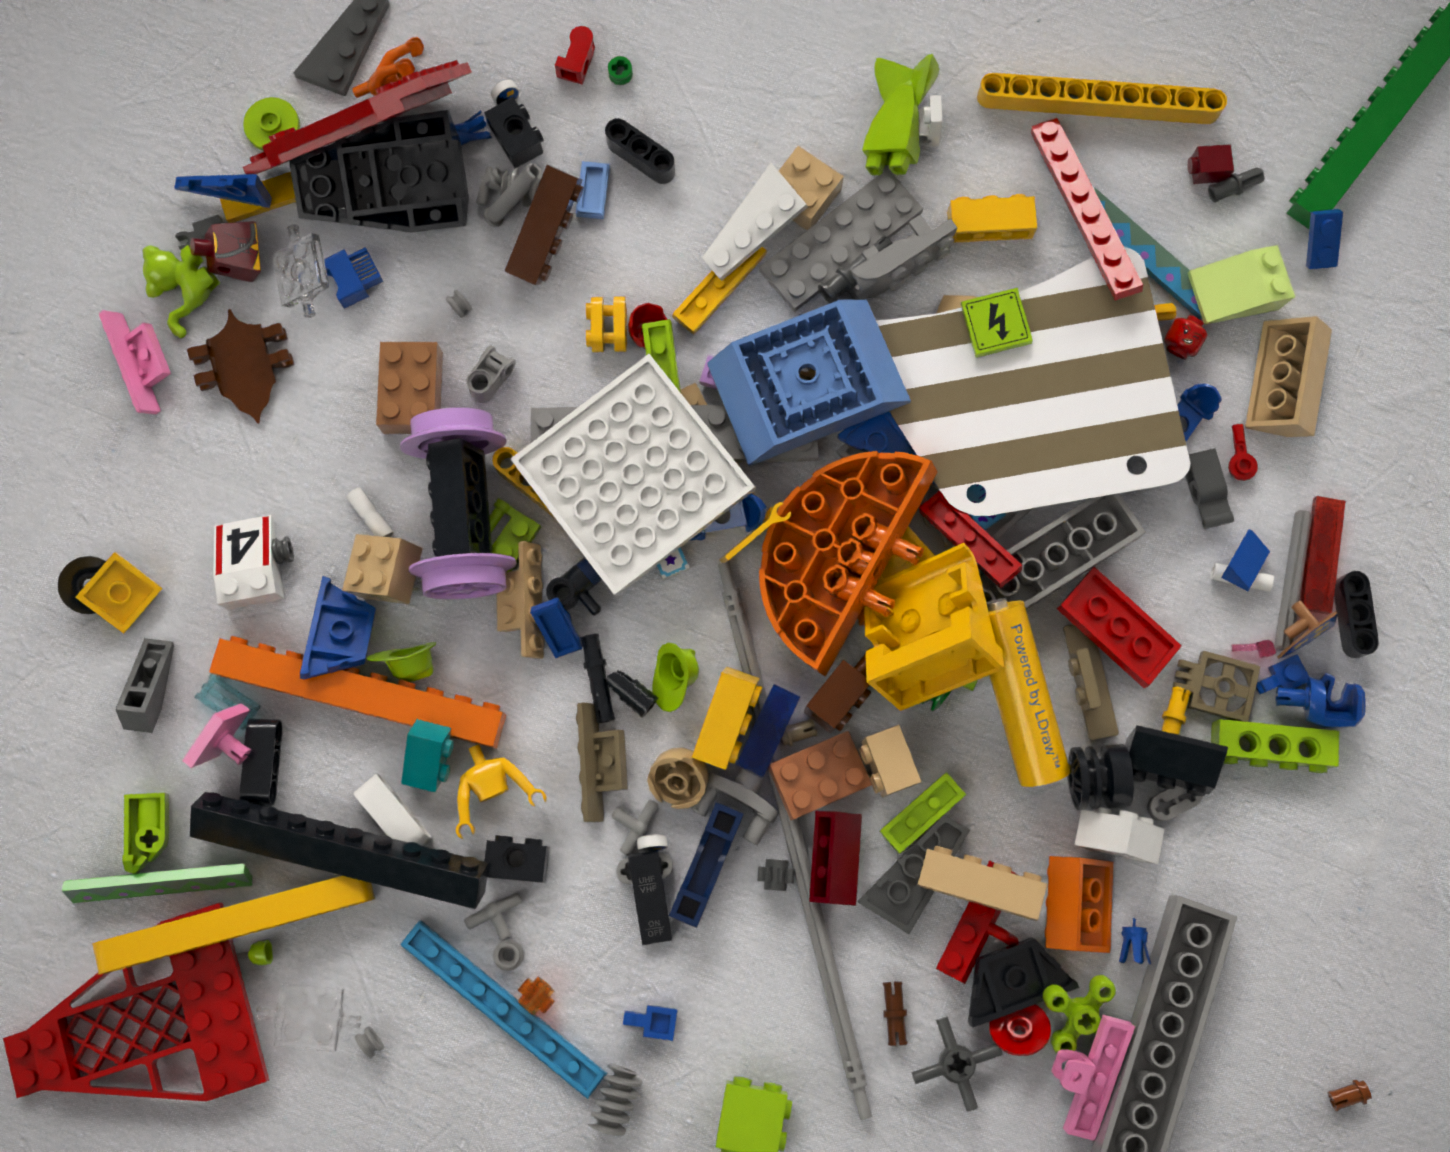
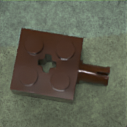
M866 653L854 667L843 660L804 709L806 715L830 734L835 729L840 732L853 716L849 712L852 707L855 706L859 709L872 693L868 689L870 685L866 680Z

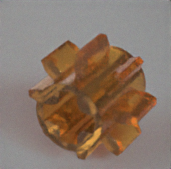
M539 976L534 981L530 978L526 979L518 988V991L522 994L518 1002L533 1015L539 1010L542 1013H546L555 1002L551 998L555 990Z

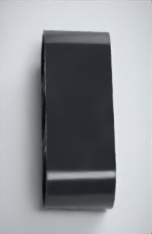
M615 118L607 123L605 127L608 148L613 153L659 184H666L673 180L675 176V162L670 151L623 119ZM617 133H621L624 135L620 139H615L612 137ZM637 149L646 150L643 154L634 153ZM659 164H666L669 166L664 170L656 168Z
M1352 571L1335 581L1333 592L1343 652L1347 656L1357 659L1376 651L1379 639L1370 581L1361 571ZM1348 580L1355 584V592L1349 590L1347 586ZM1352 608L1359 612V621L1352 617ZM1357 637L1361 638L1364 642L1363 650L1359 649L1356 645Z
M254 718L248 720L244 745L251 749V753L245 754L248 757L242 762L240 799L256 805H274L277 795L282 742L281 720Z

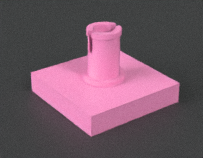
M240 703L214 713L182 761L190 768H193L220 756L224 752L240 765L248 757L245 754L251 753V749L242 744L233 735L250 712V709Z

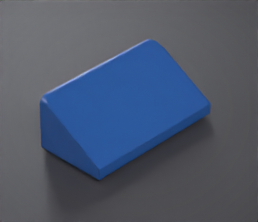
M1248 529L1221 577L1246 591H1249L1270 553L1269 549L1252 530Z

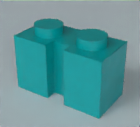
M418 719L415 721L407 734L401 784L436 792L441 782L445 783L447 781L450 765H447L446 761L450 757L454 741L450 740V727Z

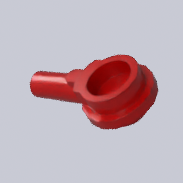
M1243 424L1232 425L1235 455L1230 459L1228 469L1233 478L1246 481L1255 476L1258 464L1256 459L1247 453Z

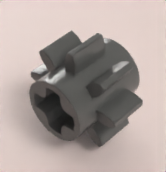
M766 859L765 867L758 866L757 881H764V890L786 891L787 883L794 884L795 869H788V861Z

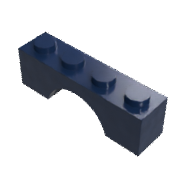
M715 803L694 858L670 911V917L693 927H698L744 816L743 813L720 803Z

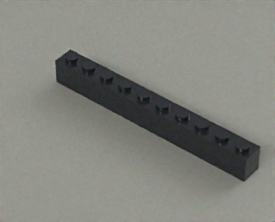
M204 792L191 805L190 837L472 909L477 908L486 891L489 863L480 861L475 857H464L449 853L443 849L436 850L420 846L415 842H404L392 839L387 835H376L364 832L359 828H348L336 825L331 821H320L308 818L302 814H292L277 810L274 807H264L249 803L246 800L224 797L214 792Z

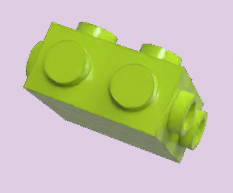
M734 1076L733 1081L727 1080L715 1147L721 1148V1152H784L787 1132H782L784 1119H790L792 1101L787 1100V1091H782V1085L764 1082L763 1087L751 1085L752 1080L744 1077Z

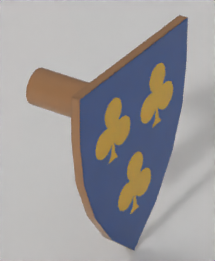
M1301 600L1295 603L1291 608L1299 616L1300 620L1283 630V632L1292 640L1306 629L1309 630L1289 645L1277 658L1280 659L1293 653L1334 627L1338 613L1335 611L1321 622H1318Z

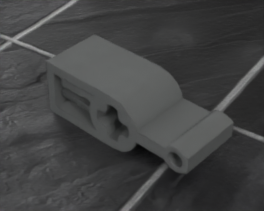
M1216 448L1189 454L1191 464L1185 477L1191 497L1198 506L1204 529L1233 523L1234 516L1227 500V485Z

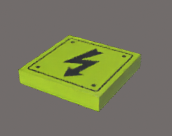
M1018 288L961 302L962 312L976 358L1032 344L1033 339Z

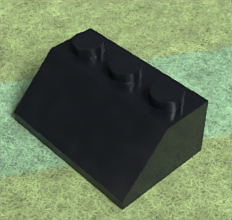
M1136 725L1125 742L1131 758L1134 781L1144 782L1145 779L1157 782V786L1165 789H1175V786L1187 789V793L1194 796L1209 795L1215 789L1228 750L1227 746Z

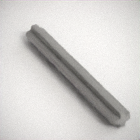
M1298 510L1294 514L1274 644L1275 648L1279 650H1285L1293 643V639L1290 640L1283 630L1294 624L1297 620V614L1291 607L1300 600L1312 521V513L1304 510Z

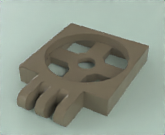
M1207 651L1200 652L1198 664L1186 660H1178L1177 666L1188 669V673L1176 671L1175 678L1185 680L1186 682L1185 684L1173 682L1172 687H1181L1185 689L1184 692L1186 690L1191 692L1188 708L1233 721H1249L1261 666ZM1223 663L1221 676L1214 678L1204 675L1205 669L1209 665ZM1236 668L1245 676L1248 687L1237 684L1234 679ZM1222 681L1230 685V690L1226 693L1219 689V684ZM1201 687L1211 689L1216 694L1214 707L1206 705L1200 696ZM1237 696L1246 699L1237 710L1233 712L1226 711L1230 697Z

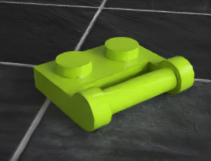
M498 498L493 505L495 508L490 514L491 533L504 514L511 519L492 545V553L511 556L518 563V543L522 541L532 542L542 527Z

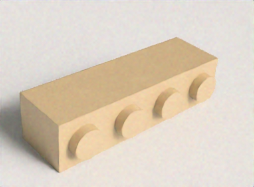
M935 846L934 850L927 849L918 881L919 887L1038 921L1047 888V883L1041 882V876L1029 872H1024L1023 876L1012 874L1011 867L994 863L993 868L981 864L982 859L964 854L963 859L951 856L952 850L940 846Z

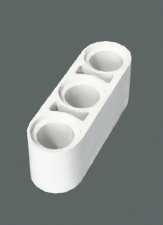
M378 773L354 792L357 800L386 835L392 839L415 842L423 846L432 838L415 815Z

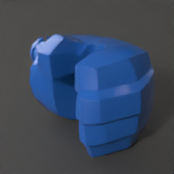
M1325 673L1319 680L1308 677L1304 690L1277 687L1275 702L1276 706L1303 707L1306 721L1325 728L1356 727L1363 719L1366 712L1365 692L1359 684L1345 683L1340 699L1332 701L1331 694L1335 676Z

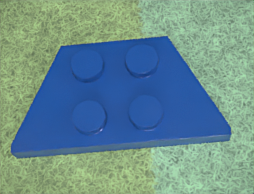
M322 576L300 670V679H308L364 665L366 662L376 608L366 601L357 599L355 595L342 591L333 585L331 579L326 576Z

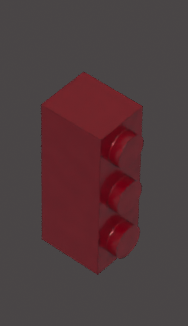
M815 811L809 902L856 906L861 814Z

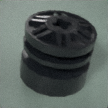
M1124 744L1102 746L1099 758L1093 746H1087L1084 751L1081 747H1072L1070 749L1068 763L1071 772L1067 776L1071 798L1077 810L1087 809L1088 804L1091 809H1098L1102 796L1108 808L1131 806L1134 794L1133 768L1130 754Z

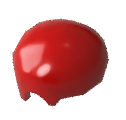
M645 303L638 305L631 313L628 331L631 339L638 347L645 349L642 324L668 320L661 306Z

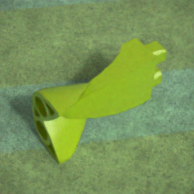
M928 54L914 69L890 60L876 58L874 66L875 77L884 104L874 117L862 148L867 157L865 168L871 175H881L885 165H889L891 172L896 175H906L909 165L918 163L920 155L918 106L935 83L940 70L933 54Z

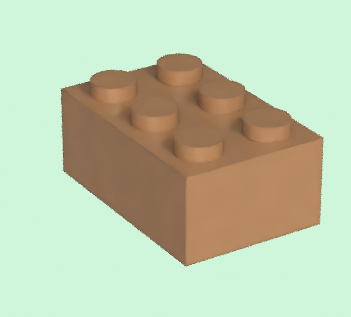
M380 342L376 425L383 434H411L410 421L414 416L427 411L441 409L443 352L437 342Z

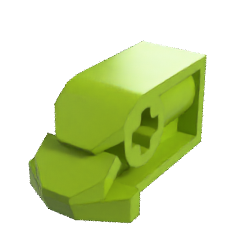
M169 794L124 795V855H122V862L126 872L137 874L149 861L153 862L168 845ZM150 832L158 836V841L153 842L151 848L150 844L144 843V838L150 837Z

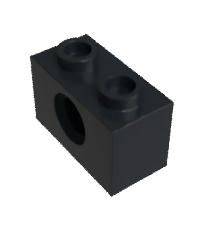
M514 97L484 112L489 128L514 168L543 154L541 142L544 139L537 126L531 127L528 122L530 116L523 104L518 106ZM515 129L522 130L519 134H511Z
M495 835V841L487 840L484 862L489 863L487 877L546 883L550 847L542 846L543 840L525 838V843L520 844L513 843V837ZM520 850L524 854V862L521 866L515 868L511 865L509 858L513 851Z

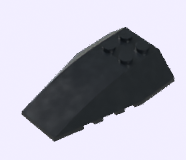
M449 110L392 117L383 123L368 127L359 133L335 141V143L318 148L289 161L299 218L410 233L466 226L469 202L461 140Z

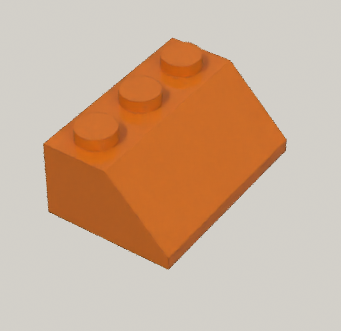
M1049 856L1045 948L1110 953L1114 862L1079 857Z

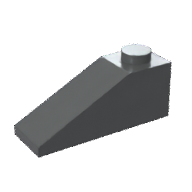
M144 638L115 709L123 730L153 733L162 710L174 649L173 641Z

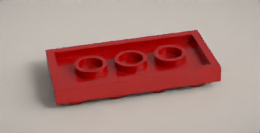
M1096 567L1089 570L1056 608L1144 689L1154 681L1182 646Z

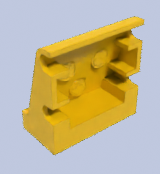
M965 543L877 582L873 590L890 599H894L895 606L893 609L888 607V610L891 611L888 617L867 606L864 607L865 636L874 645L873 648L866 650V680L869 685L897 709L902 711L1004 669L1003 649L995 641L977 562L972 551Z

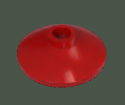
M1035 1004L990 1021L989 1032L994 1043L1004 1052L1015 1056H1029L1039 1052L1046 1046L1051 1034V1024L1047 1014ZM1020 1030L1023 1031L1025 1034L1018 1035L1014 1032Z

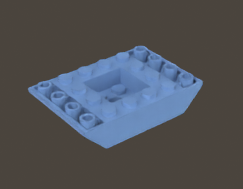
M837 300L733 341L707 362L748 466L911 403L867 300ZM804 368H812L816 375L811 380H803L800 378L799 373Z

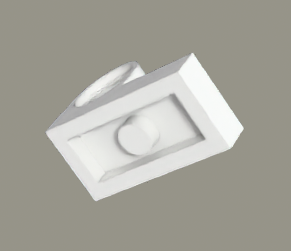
M941 95L930 96L929 107L918 110L920 146H939L942 127Z

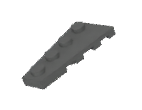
M353 0L293 72L295 77L346 96L388 9L389 1Z

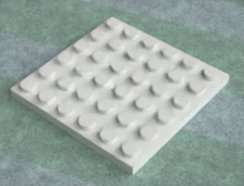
M647 354L510 459L615 596L622 593L756 490L754 484L650 354Z

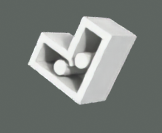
M1102 807L1093 811L1081 810L1075 845L1091 851L1118 855L1130 860L1158 864L1165 829L1153 825V819L1140 817L1133 812L1120 810L1119 815H1113L1112 810Z

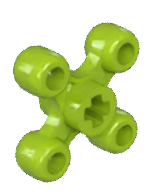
M1094 976L1089 983V992L1084 998L1076 997L1071 999L1067 992L1059 985H1050L1044 990L1043 1001L1047 1008L1053 1012H1062L1067 1016L1065 1026L1062 1029L1056 1030L1051 1036L1050 1043L1056 1053L1063 1049L1076 1051L1077 1040L1081 1034L1090 1035L1097 1032L1101 1021L1099 1009L1103 1003L1111 1001L1116 994L1115 985L1107 976Z

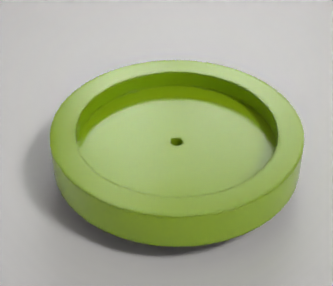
M269 97L255 102L247 110L243 127L249 141L256 148L264 151L262 145L271 142L269 136L292 127L295 130L300 129V120L290 103L280 98Z

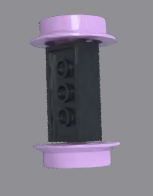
M444 408L414 416L410 421L411 436L401 441L400 449L407 455L426 459L427 467L430 470L431 482L428 484V492L432 499L433 511L430 513V520L434 527L435 540H433L432 548L436 557L412 564L409 567V573L422 578V592L428 598L468 599L489 596L506 590L505 572L515 567L517 563L516 559L511 556L492 553L485 454L504 447L506 444L505 435L494 430L492 415L480 409Z

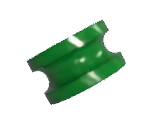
M617 56L610 60L608 63V74L611 82L616 85H625L630 82L633 72L629 59ZM618 67H624L622 75H617Z

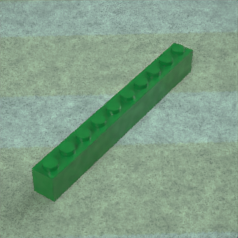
M1450 3L1445 9L1439 6L1428 20L1432 23L1431 27L1428 29L1424 26L1413 41L1417 43L1414 49L1408 46L1398 59L1402 63L1400 67L1396 68L1393 66L1384 77L1383 81L1386 82V85L1383 89L1377 86L1367 99L1371 103L1366 109L1362 106L1353 117L1352 121L1356 124L1352 129L1346 126L1336 139L1340 143L1336 149L1333 147L1329 148L1320 160L1324 163L1319 170L1315 167L1305 179L1308 186L1304 190L1299 187L1289 200L1293 205L1286 214L1307 229L1310 227L1311 212L1333 210L1449 59Z

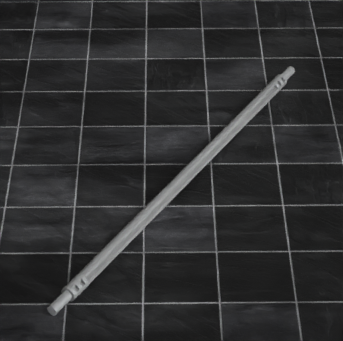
M722 562L718 564L724 587L722 595L742 672L760 678L758 686L763 687L755 708L752 707L767 766L782 759V754L739 588L735 587L729 562ZM767 767L792 867L795 869L794 875L850 1090L853 1089L860 1120L872 1117L864 1087L867 1085L823 912L820 903L809 902L811 866L798 818L790 820Z

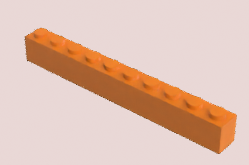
M231 636L230 640L219 638L209 670L214 675L411 727L417 719L450 727V737L495 749L498 747L507 716L500 711L501 706L488 702H483V706L471 704V698L455 694L454 699L443 697L444 691L427 687L426 692L415 689L416 684L404 680H399L397 685L387 682L388 677L371 672L370 677L359 675L360 669L354 667L308 679H300L303 654L288 650L285 655L275 653V647L259 643L258 647L255 648L247 645L248 640Z

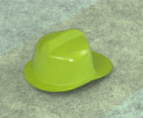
M429 642L411 648L377 652L367 656V660L385 661L393 676L399 680L416 681L433 674L434 668L430 649L436 645V642Z
M669 642L663 644L658 650L652 691L654 695L659 697L656 702L663 711L672 712L682 705L687 688L697 680L699 665L695 658V650L690 648L682 649L676 644Z

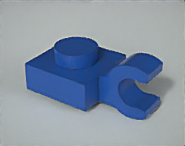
M1298 654L1268 667L1272 676L1257 682L1256 689L1259 694L1276 687L1294 689L1306 683L1309 675Z
M647 1005L646 1014L625 1011L623 1025L644 1027L643 1037L673 1041L677 1009Z

